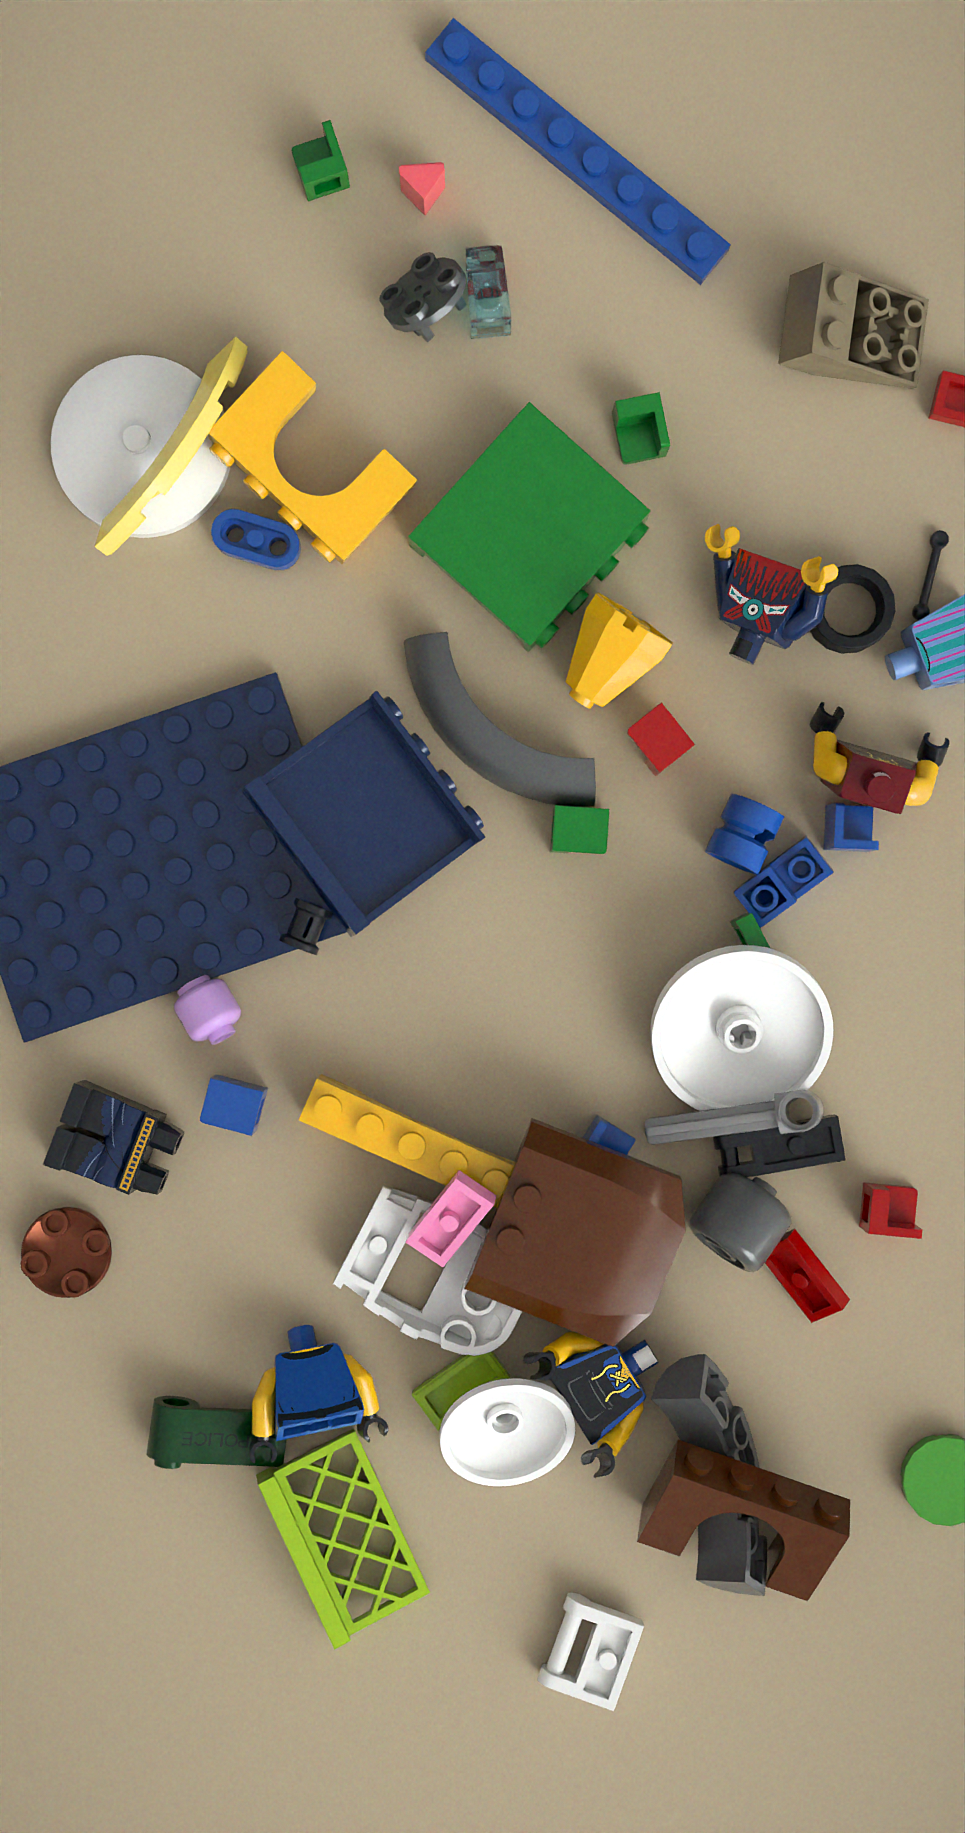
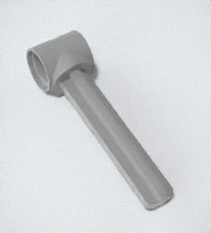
M809 1090L775 1093L774 1101L648 1118L645 1121V1135L649 1144L656 1145L779 1128L781 1134L805 1132L819 1124L823 1117L824 1109L820 1098ZM798 1097L808 1100L813 1108L812 1118L805 1124L795 1122L789 1113L791 1102Z

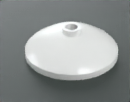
M520 1378L494 1380L468 1391L456 1400L446 1412L439 1432L441 1452L450 1468L469 1481L488 1486L517 1485L546 1474L564 1459L574 1441L575 1421L566 1399L552 1387L537 1381Z

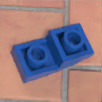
M806 835L733 893L748 913L753 914L761 928L796 903L798 898L829 877L834 871Z

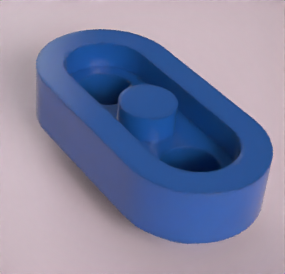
M229 509L220 513L212 524V539L217 548L227 556L272 570L288 569L297 562L300 556V540L296 532L285 523L239 509ZM234 528H240L244 531L243 538L238 542H231L228 539L229 532ZM277 541L286 543V551L282 555L272 554L271 546Z

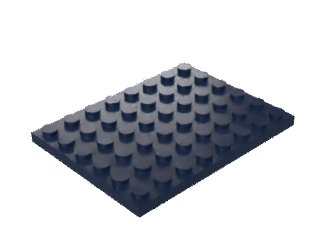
M276 672L0 766V976L23 1043L172 993L200 976L208 975L212 979L297 950L298 948L279 940L281 934L288 931L296 911L294 905L296 898L331 911L242 793L244 786L259 775L260 777L303 747ZM334 914L332 919L326 920L317 942L347 932Z

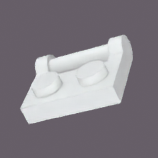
M570 1592L567 1594L563 1605L566 1613L548 1663L542 1664L537 1679L545 1687L614 1711L644 1628L643 1620L591 1602L585 1596ZM584 1619L593 1622L594 1625L576 1675L573 1676L566 1673L564 1668L581 1621Z

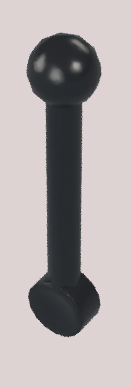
M941 530L936 531L930 538V545L933 549L919 604L915 605L912 610V616L917 621L930 614V609L927 605L941 550L949 542L948 534Z

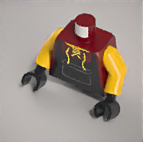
M824 702L820 703L810 721V727L817 733L814 737V772L821 778L820 781L844 799L896 814H902L904 805L920 806L929 800L939 766L943 763L950 745L948 738H945L942 746H937L929 742L930 733H925L917 752L919 762L916 763L838 740L834 733L844 717V710L838 706L834 714L830 715L824 709Z

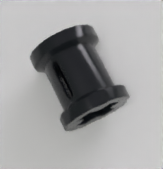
M296 898L294 901L296 911L288 931L281 934L279 940L305 952L317 955L319 948L316 944L327 919H332L334 913Z

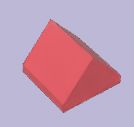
M436 162L399 166L401 192L426 215L445 189L444 163Z

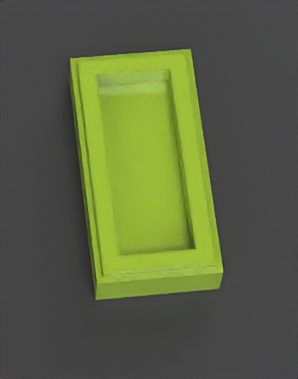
M493 1351L476 1356L461 1355L412 1391V1396L437 1431H439L446 1412L462 1395L487 1382L508 1379L510 1374Z

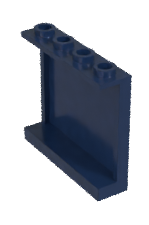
M375 691L368 700L261 777L259 775L244 786L242 791L350 937L358 934L370 925L372 921L485 838V835L480 830L484 827L481 818L469 805L465 808L454 795L457 788L450 776L442 769L436 771L427 758L430 755V751L424 741L416 733L412 735L408 733L400 722L403 719V715L398 706L388 696L383 699L378 691Z

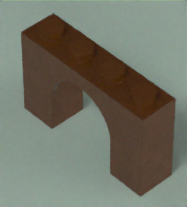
M678 1439L642 1505L637 1542L680 1557L696 1527L705 1519L724 1513H740L757 1517L778 1531L767 1550L766 1587L808 1601L850 1536V1499Z

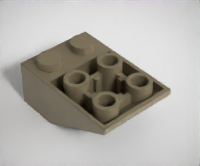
M825 262L790 275L778 364L814 376L910 389L917 388L929 299Z

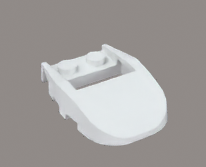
M383 1185L333 1284L340 1289L343 1284L348 1286L365 1299L363 1305L378 1316L382 1315L400 1328V1332L416 1340L418 1337L441 1344L443 1349L461 1355L476 1356L497 1349L512 1333L522 1311L464 1289L481 1242L483 1243L488 1231L480 1224L476 1226L446 1263L422 1311L381 1291L420 1213H425L434 1202Z

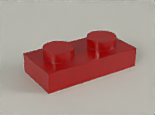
M796 1229L786 1232L765 1264L811 1323L842 1311L850 1301V1298Z

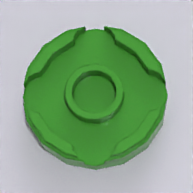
M954 1434L924 1437L910 1448L902 1462L900 1475L902 1476L901 1484L904 1497L918 1516L932 1524L954 1526L965 1523V1439Z

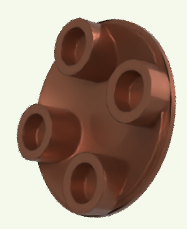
M72 1207L53 1209L37 1218L27 1230L21 1248V1270L38 1289L46 1294L61 1298L79 1297L96 1287L106 1275L112 1257L111 1240L104 1225L89 1212Z

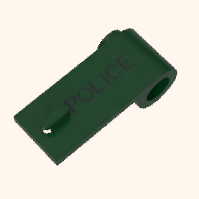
M160 1396L155 1398L153 1403L146 1455L154 1459L155 1466L165 1469L180 1468L181 1463L279 1467L284 1462L287 1439L276 1441L274 1432L270 1437L276 1445V1460L271 1463V1449L263 1445L255 1450L254 1464L250 1460L249 1445L252 1439L256 1437L252 1434V1410L200 1407L195 1400L189 1398Z

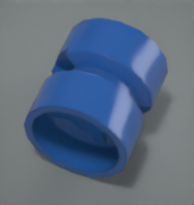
M731 794L721 815L725 823L724 827L715 828L705 852L735 868L758 875L768 854L764 846L765 842L774 841L784 816L754 800L737 794Z

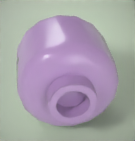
M203 975L188 982L178 990L179 998L174 1004V1009L187 1034L193 1041L209 1039L211 1044L215 1045L226 1040L236 1032L232 1025L240 1018L241 1009L224 980L210 979L208 975Z

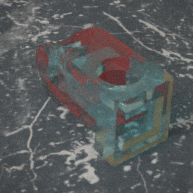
M502 245L465 248L471 339L510 336L511 310Z

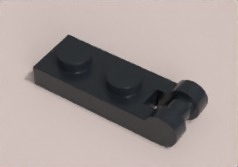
M835 1114L823 1116L817 1126L805 1132L781 1134L779 1128L713 1137L714 1148L720 1150L722 1165L718 1166L719 1176L731 1172L748 1178L846 1160L839 1118ZM811 1118L795 1122L805 1124L808 1123L811 1120ZM750 1145L752 1160L740 1162L737 1147Z

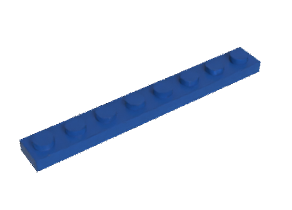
M453 18L425 52V61L698 284L701 285L729 251L730 243L456 19Z

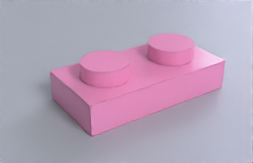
M458 1170L411 1229L406 1243L441 1267H444L493 1207L497 1195Z

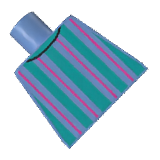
M964 594L901 631V638L905 648L885 655V664L893 680L915 673L921 690L965 683Z

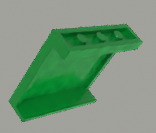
M528 402L408 536L411 548L420 556L424 557L426 555L522 641L524 643L523 648L529 652L535 644L543 648L560 629L554 623L565 611L573 615L589 597L585 589L595 577L601 582L607 578L620 562L614 556L621 548L627 544L632 549L649 530L645 522L651 510L532 403Z

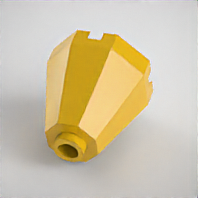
M600 592L595 594L585 610L565 681L572 688L569 695L589 709L592 708L594 703L604 707L658 664L673 644L669 638L643 619H638L632 615L633 612Z

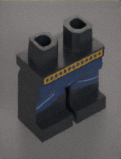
M82 1080L73 1084L60 1118V1122L65 1124L57 1127L43 1165L59 1171L66 1170L92 1179L99 1184L116 1188L117 1191L128 1195L136 1190L158 1195L164 1188L169 1170L149 1163L153 1149L155 1148L170 1155L176 1154L184 1136V1131L165 1121L167 1114L155 1109L152 1110L143 1104L99 1085Z

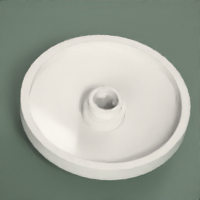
M130 355L104 362L88 371L77 380L63 398L54 418L51 432L53 467L56 477L70 501L80 512L101 527L102 520L118 505L150 467L186 413L202 380L191 370L174 361L157 356ZM222 410V412L220 413L219 417L217 418L216 422H217V421L221 418V416L224 414V411H223V410ZM208 435L166 495L160 493L150 499L142 509L141 513L146 516V519L129 537L150 538L174 533L198 520L214 504L225 486L230 468L225 466L209 450L213 442L209 439Z
M755 945L728 946L715 949L693 959L677 971L660 993L653 1010L650 1026L651 1047L657 1068L665 1083L677 1097L699 1111L774 1101L775 1093L808 1090L823 1071L830 1055L833 1042V1020L828 1001L820 985L813 975L798 961L784 953L767 947Z

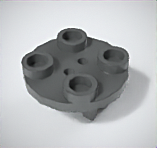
M431 252L424 253L413 261L410 271L404 274L395 284L389 285L382 291L379 301L384 307V316L395 330L402 332L414 331L417 336L421 335L426 342H429L434 337L429 327L430 325L444 317L454 306L457 310L461 311L467 305L462 297L466 286V275L455 260L445 257L436 258Z

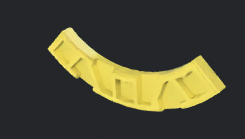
M237 337L233 338L207 364L192 402L161 452L134 487L102 520L95 547L106 556L111 555L146 519V516L141 511L150 499L160 493L166 495L215 424L223 410L218 399L228 386L230 388L235 386L248 352V346Z

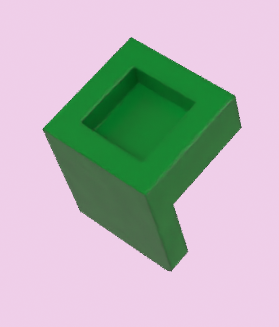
M331 120L322 122L323 137L296 145L291 150L308 201L350 188L347 168Z
M660 392L615 401L612 417L622 463L627 465L666 457L670 448V440Z
M555 805L553 808L550 852L606 853L610 809Z

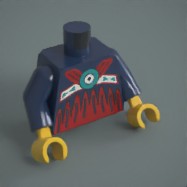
M716 524L706 531L705 543L711 551L716 552L713 560L719 619L733 630L739 632L729 655L754 665L764 642L787 649L793 641H797L821 623L829 591L825 584L836 579L838 568L834 564L824 566L820 572L819 566L822 561L820 556L806 560L800 570L738 548L737 553L731 551V547L736 545L740 539L739 530L734 526L726 528L724 531V541L720 536V525Z

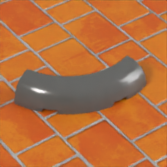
M448 632L418 635L404 641L406 663L413 689L433 729L465 765L496 786L528 799L559 806H595L596 780L594 758H571L541 752L522 744L496 727L479 710L464 688L454 666Z
M706 1354L684 1357L669 1366L656 1382L651 1400L668 1417L679 1439L759 1467L756 1448L744 1411L741 1407L732 1405L726 1392L729 1382L718 1366ZM724 1513L714 1515L702 1521L698 1525L696 1580L707 1586L724 1591L765 1596L767 1537L759 1535L758 1518L740 1513Z

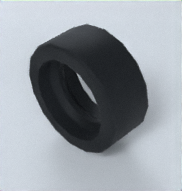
M859 564L839 566L836 579L825 585L829 589L828 594L833 588L848 583L863 586L869 591L876 606V614L871 626L858 635L847 636L837 633L831 628L823 614L821 623L810 630L813 638L822 646L841 654L857 653L877 643L891 628L896 612L894 593L887 580L874 569Z

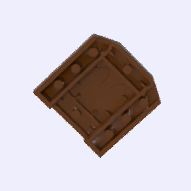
M531 1118L515 1157V1164L483 1243L481 1242L464 1289L614 1347L652 1314L685 1234L681 1177Z

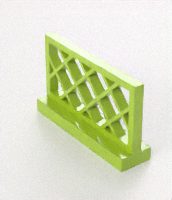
M354 1428L275 1469L270 1467L256 1474L261 1493L334 1650L350 1642L352 1634L430 1593ZM351 1443L358 1457L352 1475L329 1469L328 1466L333 1452ZM325 1457L322 1466L313 1463ZM361 1467L363 1468L368 1481L358 1478ZM301 1468L319 1473L311 1497L293 1491L286 1476ZM325 1475L348 1482L341 1506L317 1499ZM355 1485L372 1490L376 1496L370 1516L347 1509ZM298 1501L308 1504L305 1514H303ZM314 1506L337 1513L330 1537L311 1531L308 1523ZM380 1507L387 1522L377 1519ZM344 1516L367 1523L359 1547L336 1539ZM374 1526L392 1531L395 1539L389 1556L366 1549ZM317 1542L326 1544L323 1555ZM333 1547L356 1554L349 1577L330 1572L327 1564ZM399 1548L406 1562L396 1559ZM363 1557L386 1564L378 1587L355 1580ZM393 1566L411 1572L417 1585L401 1594L385 1590ZM335 1582L345 1585L342 1596ZM352 1588L374 1594L375 1597L370 1611L352 1619L346 1606ZM382 1597L389 1599L388 1601L380 1605Z

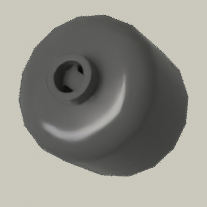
M727 1172L718 1178L690 1218L689 1227L704 1245L721 1258L744 1271L755 1272L764 1265L790 1227L791 1216L781 1201L775 1197L777 1191L770 1184L758 1177H754L751 1180L741 1174Z

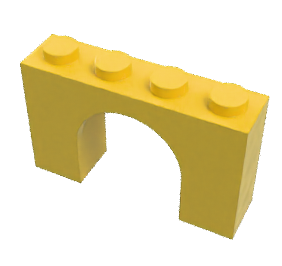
M281 351L213 425L208 434L209 439L213 442L209 450L228 468L235 463L246 473L247 477L243 482L262 500L269 495L281 507L277 514L293 530L297 532L302 526L314 538L310 545L327 562L330 563L335 558L343 564L415 486L417 479L389 452L383 449L362 473L340 492L326 496H314L292 487L277 468L274 458V445L281 429L316 392V382L287 354Z

